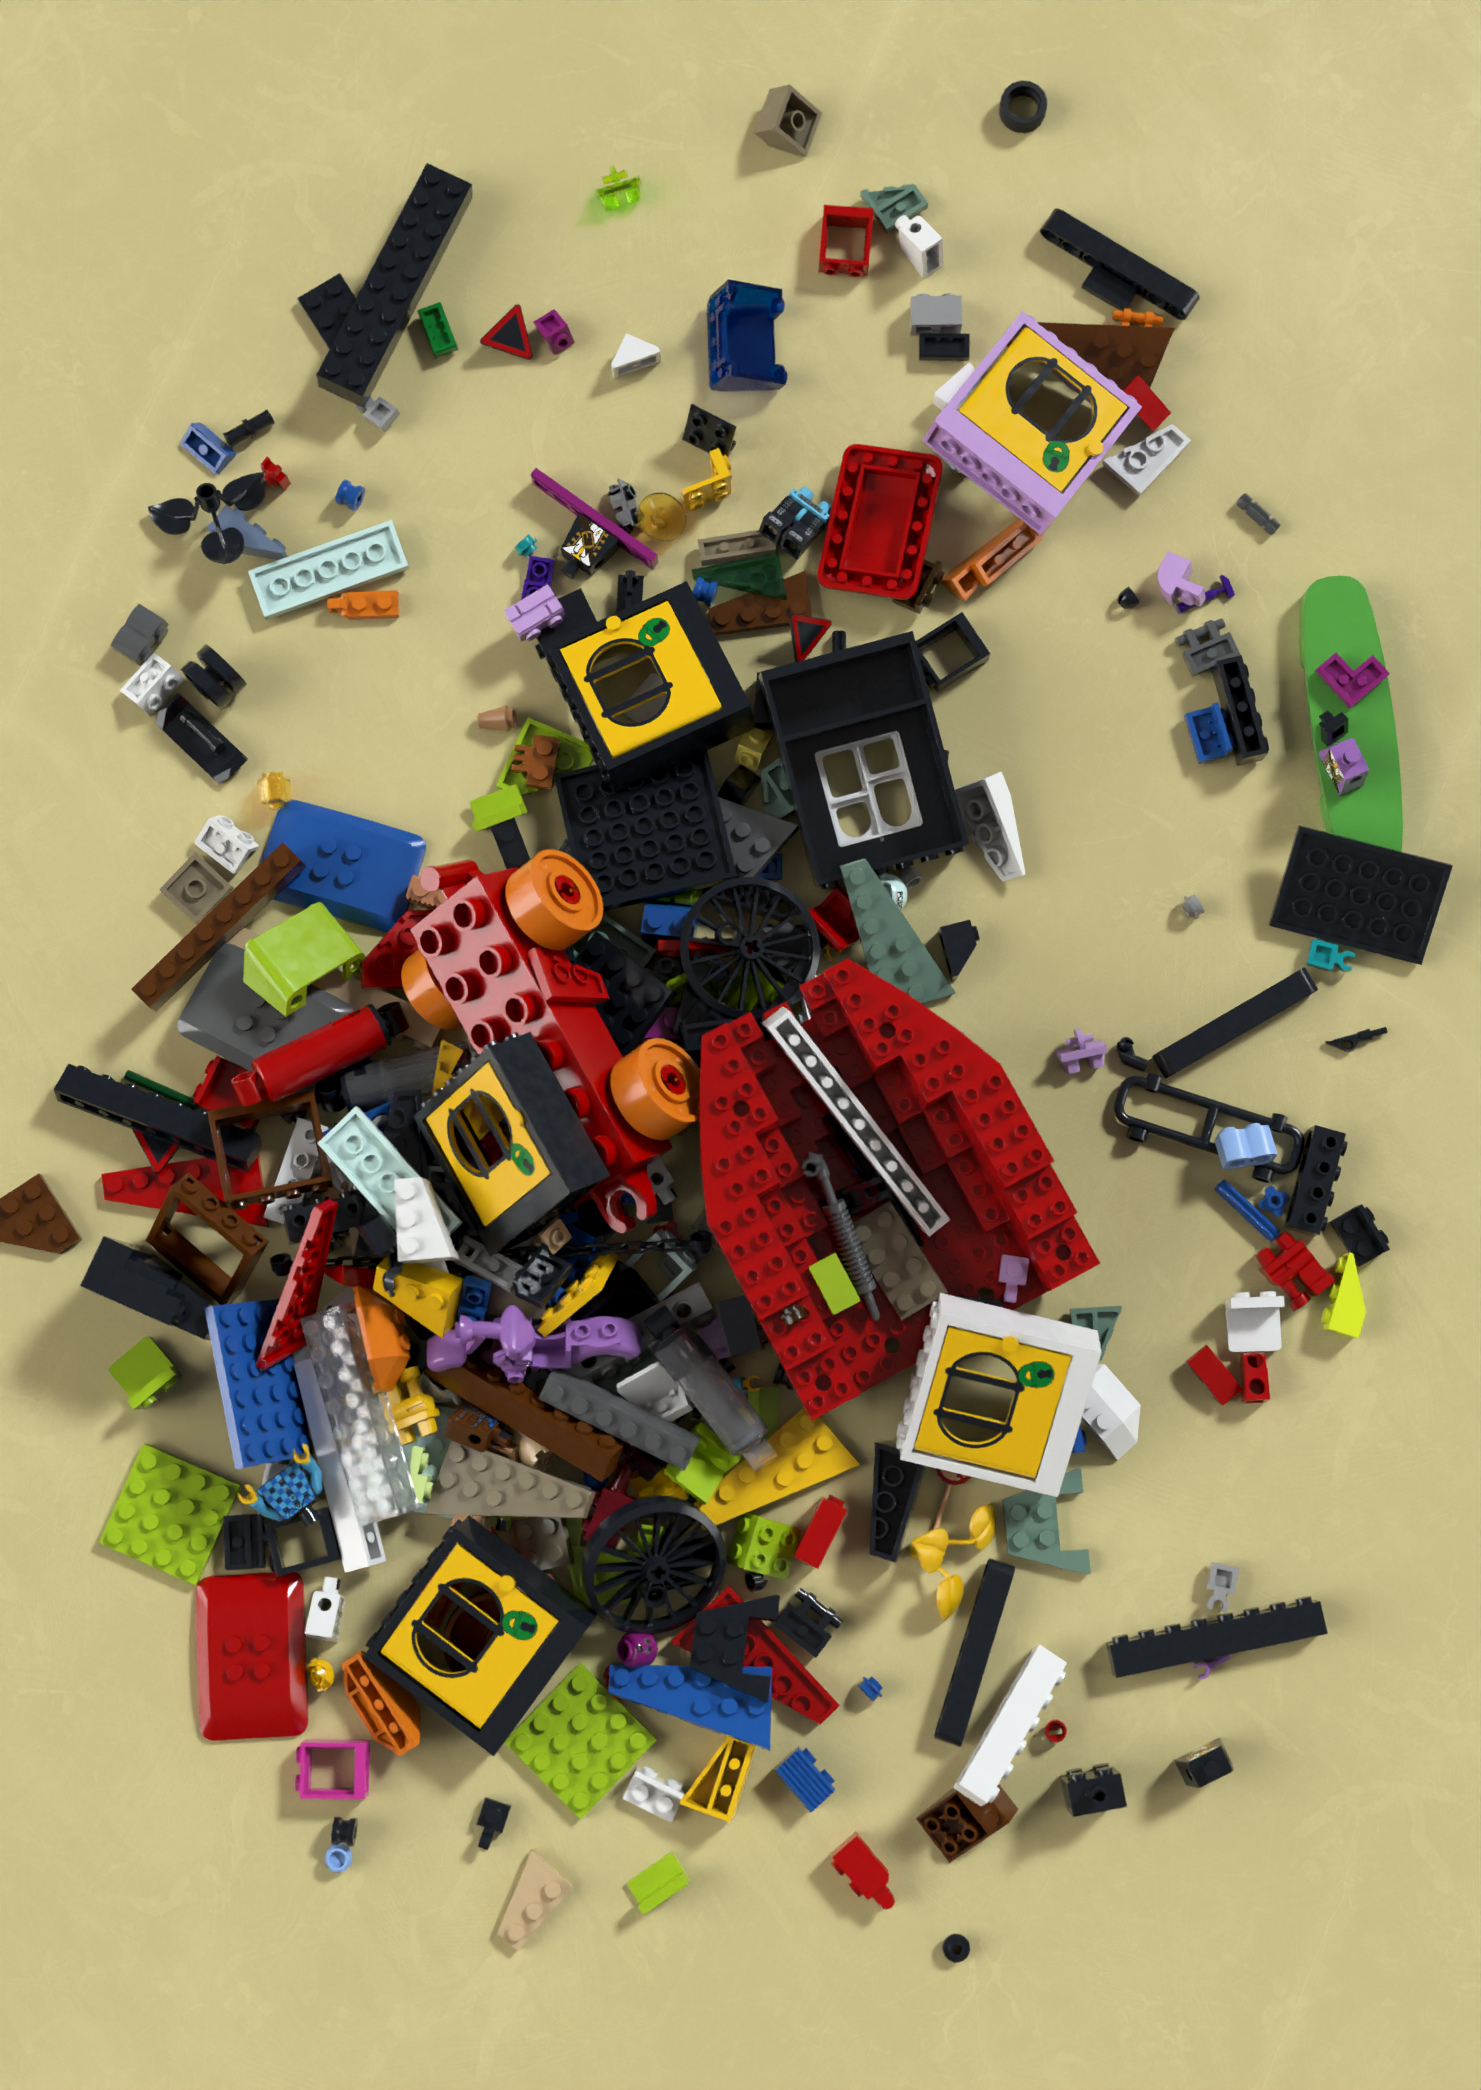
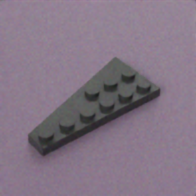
M718 797L737 878L757 877L799 830V826Z

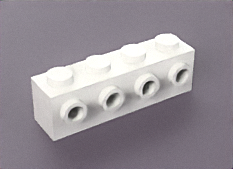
M301 1118L297 1119L274 1186L316 1178L317 1174H321L322 1170L311 1121ZM321 1125L322 1132L330 1129L329 1127ZM311 1191L302 1193L301 1197L295 1199L277 1198L275 1202L267 1205L264 1218L284 1224L282 1213L287 1210V1206L301 1202L303 1206H306L308 1199L311 1200L314 1194Z

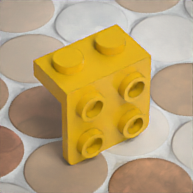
M719 448L709 452L711 471L714 477L686 487L681 491L685 510H699L705 506V503L712 500L716 502L724 500L728 497V494L732 493V475L730 472L732 468L727 455L722 456Z

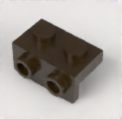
M924 560L916 594L908 600L892 598L893 603L918 614L921 613L923 607L928 608L933 598L931 592L935 585H940L944 576L942 562L937 560L934 564Z

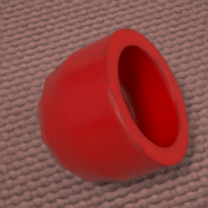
M1052 1720L1045 1727V1736L1053 1743L1061 1742L1067 1734L1065 1724L1059 1720ZM1062 1730V1734L1049 1736L1048 1731Z

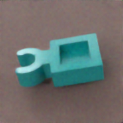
M1312 939L1305 965L1330 972L1333 970L1334 965H1336L1340 971L1350 972L1352 967L1345 965L1343 959H1353L1355 953L1351 951L1338 953L1339 945Z

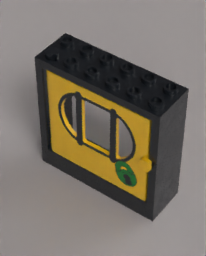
M687 581L546 645L549 655L545 657L550 666L552 676L555 682H558L560 692L570 707L575 723L579 725L580 733L590 748L595 764L599 766L606 786L611 784L614 792L755 729L751 704ZM620 644H632L643 648L640 652L591 673L594 661L605 650ZM650 658L663 684L607 709L594 683ZM663 694H667L665 703L660 711L646 721L624 723L614 719L619 714Z
M517 1032L506 1037L501 1043L494 1040L483 1047L484 1052L473 1056L470 1059L471 1064L460 1068L457 1071L458 1076L447 1080L444 1083L446 1087L432 1094L433 1098L420 1105L421 1110L413 1116L490 1257L531 1239L611 1176L531 1032L519 1035ZM482 1095L494 1101L502 1111L509 1128L510 1145ZM473 1099L504 1154L494 1164L491 1163L462 1110Z
M468 1516L463 1521L458 1519L442 1537L443 1541L429 1555L426 1565L417 1572L411 1581L410 1587L396 1601L397 1605L381 1622L382 1626L366 1643L365 1646L369 1649L363 1657L492 1756H495L597 1614L591 1607L471 1516ZM470 1582L486 1589L497 1602L500 1611V1623H497L455 1591L451 1584ZM442 1594L446 1595L494 1632V1635L476 1660L469 1658L423 1622ZM559 1619H561L560 1622L558 1623V1625H557V1626L555 1627V1629L552 1631V1629H553L554 1626L557 1624V1622L559 1621ZM417 1631L466 1667V1670L446 1672L432 1666L419 1649ZM552 1631V1633L550 1634V1636H549V1637L547 1638V1640L544 1642V1640L546 1639V1637H547V1636L549 1635V1633ZM544 1642V1644L542 1645V1647H541V1648L539 1649V1651L536 1653V1651L538 1650V1648H539V1647L541 1646V1644ZM536 1653V1655L534 1656V1658H533V1659L531 1660V1662L528 1664V1662L530 1661V1659H531V1658L533 1657V1655ZM528 1664V1666L526 1667V1669H525V1670L523 1671V1673L520 1675V1673L522 1672V1670H523V1669L525 1668V1666ZM520 1675V1677L518 1678V1680H517V1681L515 1682V1684L512 1686V1684L514 1683V1681H515V1680L517 1679V1677ZM512 1686V1688L510 1689V1691H509V1692L507 1693V1695L504 1697V1695L506 1694V1692H507V1691L509 1690V1688ZM504 1697V1699L502 1700V1702H501V1703L499 1704V1706L496 1708V1706L498 1705V1703H499V1702L501 1701V1699ZM496 1708V1710L494 1711V1713H493V1714L491 1715V1717L488 1719V1717L490 1716V1714H491V1713L493 1712V1710Z

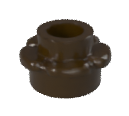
M797 1303L782 1309L784 1315L780 1319L784 1320L786 1326L797 1323L807 1317L803 1310L805 1306L798 1307Z

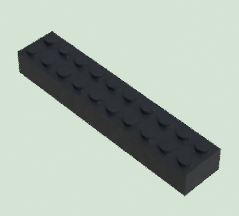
M426 163L317 373V381L320 388L365 408L473 198L471 183Z

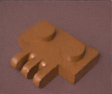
M534 734L532 747L515 745L514 751L524 753V756L513 755L512 760L522 763V765H511V771L527 774V787L552 790L561 742L560 738Z

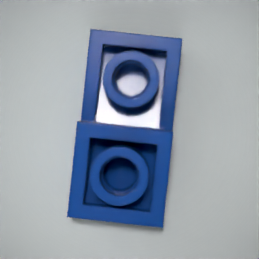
M466 1275L463 1282L462 1301L458 1308L457 1322H460V1315H464L472 1321L486 1322L492 1281Z

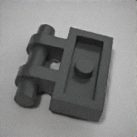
M1222 618L1216 621L1209 620L1204 623V626L1195 630L1188 629L1183 632V635L1175 638L1178 647L1185 644L1190 647V649L1182 653V656L1192 677L1212 669L1218 660L1241 655L1230 632L1220 635L1218 630L1225 628V622ZM1206 635L1210 637L1211 640L1199 644L1197 640Z

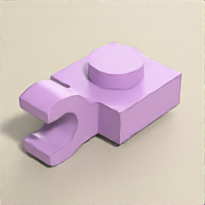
M1009 1255L1001 1256L998 1282L1006 1283L1003 1302L1016 1303L1017 1285H1026L1029 1258Z

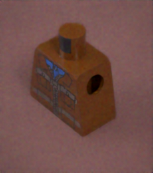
M465 1400L448 1418L444 1437L476 1451L485 1452L494 1442L507 1448L514 1434L504 1429V1422Z

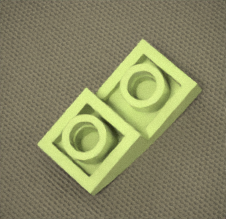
M413 1445L410 1464L411 1485L416 1502L425 1503L426 1498L430 1499L434 1483L430 1482L431 1476L421 1474L422 1469L426 1470L429 1454L426 1453L427 1447Z

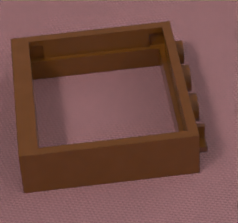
M313 1090L291 1094L277 1102H271L269 1099L250 1106L236 1105L207 1111L225 1204L232 1208V1210H242L247 1208L249 1204L258 1202L260 1205L271 1204L275 1202V1199L282 1197L295 1199L301 1197L302 1193L311 1191L313 1194L324 1193L328 1191V1188L333 1187L327 1154L317 1144L323 1138ZM309 1109L323 1176L233 1195L220 1127Z
M189 1172L171 1186L145 1240L220 1305L230 1304L242 1293L269 1242ZM180 1201L244 1255L232 1278L169 1224Z

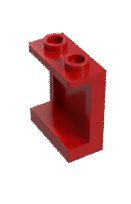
M216 1056L215 1060H210L206 1067L205 1074L207 1076L203 1084L199 1083L194 1091V1103L209 1111L241 1105L231 1080L248 1070ZM261 1119L239 1123V1125L255 1131Z

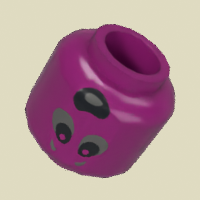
M626 1633L621 1637L617 1645L618 1658L629 1668L651 1665L658 1652V1644L655 1638L648 1634Z

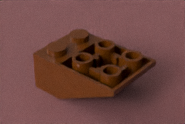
M1000 1784L997 1785L1000 1791L992 1803L988 1802L985 1805L979 1806L952 1788L916 1818L949 1863L1009 1824L1018 1808Z

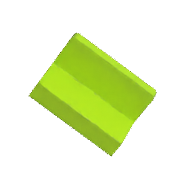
M516 784L470 801V806L476 821L471 822L475 832L528 813Z
M836 1253L808 1267V1271L832 1315L861 1301Z
M762 1387L758 1391H748L747 1420L750 1424L760 1421L758 1426L760 1428L764 1427V1430L754 1440H767L779 1429V1387Z
M670 1852L629 1880L627 1885L638 1901V1908L645 1915L688 1885L690 1879L674 1854Z

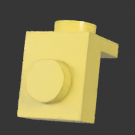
M756 727L744 733L738 744L734 762L757 771L762 756L771 741L772 734Z

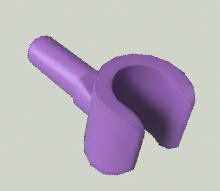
M1224 1655L1208 1662L1197 1661L1194 1664V1669L1201 1665L1207 1668V1671L1204 1674H1200L1198 1678H1207L1211 1669L1229 1660L1230 1657L1229 1655Z

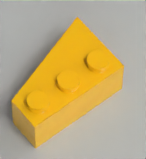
M728 1736L679 1804L727 1822L734 1820L758 1746L744 1743Z

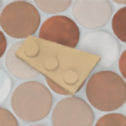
M533 1849L498 1930V1934L517 1952L573 1887Z

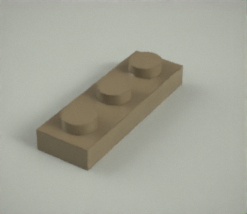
M759 530L698 539L702 566L777 555L776 545L759 533Z

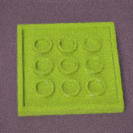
M144 1443L99 1544L196 1586L202 1577L224 1527L223 1516L230 1514L238 1496L237 1493H239L242 1485Z
M580 1662L504 1743L582 1819L656 1742L657 1738L619 1700L614 1699L609 1694L607 1688Z

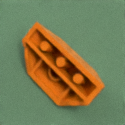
M357 1285L353 1287L355 1305L371 1375L374 1378V1386L376 1391L390 1392L393 1391L410 1359V1341L403 1327L404 1314L399 1307L376 1291Z
M361 1650L342 1663L345 1694L373 1739L385 1748L394 1751V1754L400 1757L420 1744L421 1709L408 1690L363 1657L366 1652Z

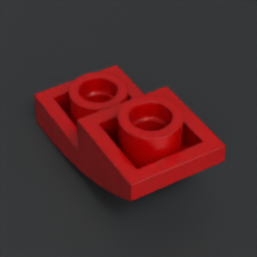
M1207 1345L1186 1361L1196 1376L1206 1385L1222 1406L1243 1390Z

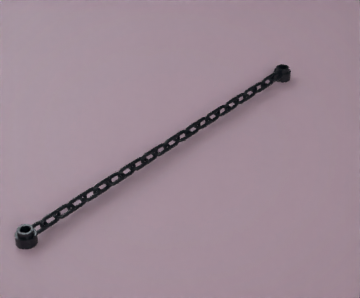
M697 1231L690 1235V1240L662 1239L653 1242L638 1240L615 1244L604 1242L589 1243L578 1246L565 1244L560 1249L567 1248V1254L555 1253L554 1256L567 1258L573 1255L604 1256L609 1253L641 1254L647 1251L678 1252L685 1249H693L696 1254H706L712 1247V1236L708 1231ZM665 1243H675L676 1248H664ZM628 1245H639V1250H628ZM533 1246L516 1247L515 1249L504 1250L499 1254L512 1253L513 1255L503 1256L509 1259L528 1260L529 1256H520V1251L531 1250V1254L538 1248ZM603 1246V1252H592V1247ZM469 1251L467 1255H472L473 1251ZM279 1253L270 1258L271 1269L277 1276H286L290 1273L294 1262L290 1254ZM379 1255L371 1257L340 1256L327 1259L326 1263L335 1262V1264H326L325 1268L341 1266L343 1260H353V1265L347 1266L377 1267L380 1264L378 1263V1258L380 1257ZM451 1260L445 1261L448 1264L453 1263Z

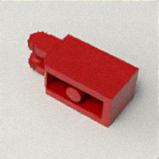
M855 1831L831 1853L834 1859L831 1864L841 1876L846 1874L852 1882L849 1886L859 1898L862 1895L867 1900L873 1897L883 1909H890L895 1903V1898H893L894 1895H892V1892H890L886 1885L889 1882L888 1869Z

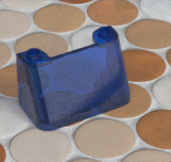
M728 279L709 297L707 303L709 385L711 390L719 392L779 390L786 385L787 371L782 364H776L774 320L783 313L785 308L782 289Z

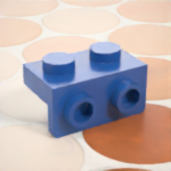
M1218 702L1212 703L1211 707L1184 715L1199 764L1229 756L1233 750L1232 747H1234V739L1231 732L1227 733L1225 723H1227L1226 713L1223 708L1220 709Z

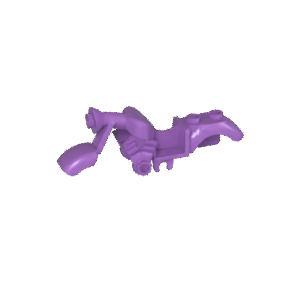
M510 1305L505 1309L501 1317L494 1319V1322L472 1321L470 1318L460 1315V1322H455V1329L450 1330L443 1339L436 1334L430 1337L427 1341V1366L435 1372L461 1367L466 1361L467 1354L471 1355L486 1338L500 1339L503 1349L493 1353V1363L500 1366L502 1371L505 1372L508 1382L521 1383L526 1375L527 1366H530L534 1372H538L539 1368L548 1369V1371H553L554 1368H571V1364H577L588 1357L596 1355H616L627 1359H634L640 1355L642 1350L641 1327L637 1323L625 1318L598 1316L580 1321H571L570 1316L566 1319V1324L559 1325L544 1337L537 1330L540 1325L532 1326V1317L526 1316L518 1306Z

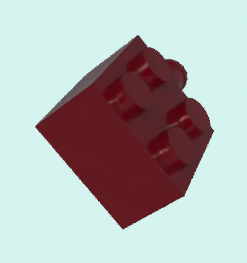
M619 1464L612 1485L596 1492L591 1505L596 1508L593 1517L587 1516L582 1528V1532L586 1533L584 1540L589 1541L596 1528L611 1513L623 1505L636 1500L635 1497L629 1496L626 1492L633 1472H635L634 1469L628 1467L625 1477H623L626 1466ZM626 1525L620 1528L622 1532L624 1531ZM615 1533L605 1545L617 1548L621 1537Z

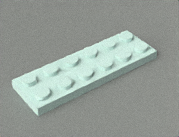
M390 520L249 570L248 573L263 615L268 620L410 568L393 522Z
M356 1106L317 1144L376 1210L384 1215L387 1222L397 1232L394 1179L421 1177V1175L364 1112ZM434 1191L445 1225L449 1229L450 1234H452L463 1222Z

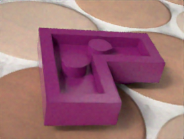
M1337 652L1315 670L1349 709L1390 675L1373 655L1353 671Z

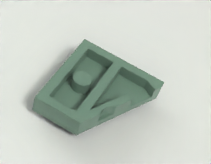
M915 184L902 185L898 188L893 186L883 187L882 191L868 192V189L860 191V197L867 207L874 208L873 215L886 234L896 228L895 222L899 217L906 215L911 219L928 208V202Z
M781 759L761 770V782L765 814L784 819L795 811Z
M1108 1306L1069 1309L1070 1324L1098 1331L1101 1347L1099 1361H1101L1122 1307Z

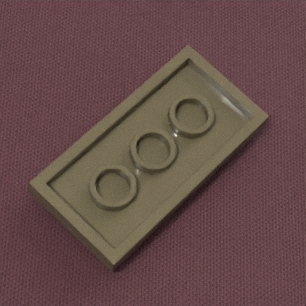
M892 1200L853 1223V1229L856 1230L855 1234L858 1236L857 1239L860 1241L859 1244L862 1246L861 1249H863L869 1268L901 1321L938 1299L940 1293L946 1294L948 1292Z

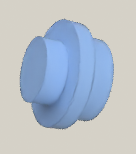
M344 1844L331 1846L325 1854L326 1866L333 1872L345 1871L352 1863L351 1850Z

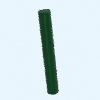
M127 1070L124 1079L172 1101H178L192 1110H196L198 1107L194 1103V1098L133 1071Z

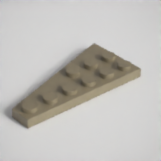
M451 1440L425 1514L587 1518L596 1492L491 1451L479 1452Z

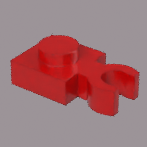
M267 456L260 464L262 466L261 470L265 475L263 479L274 489L278 486L285 491L291 485L287 475L281 471L282 468L278 464L275 465Z

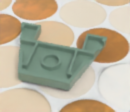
M1081 1468L1065 1473L1059 1495L1083 1493ZM1024 1490L1003 1499L1007 1554L1083 1574H1091L1088 1549L1060 1551L1055 1496Z

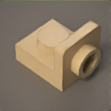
M556 1218L531 1241L536 1248H539L542 1243L547 1244L550 1254L554 1255L572 1236L562 1220Z

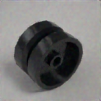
M205 644L196 654L198 660L206 668L203 669L194 661H188L180 670L202 696L222 710L231 701L230 695L222 686L224 685L233 693H239L247 683L217 652Z

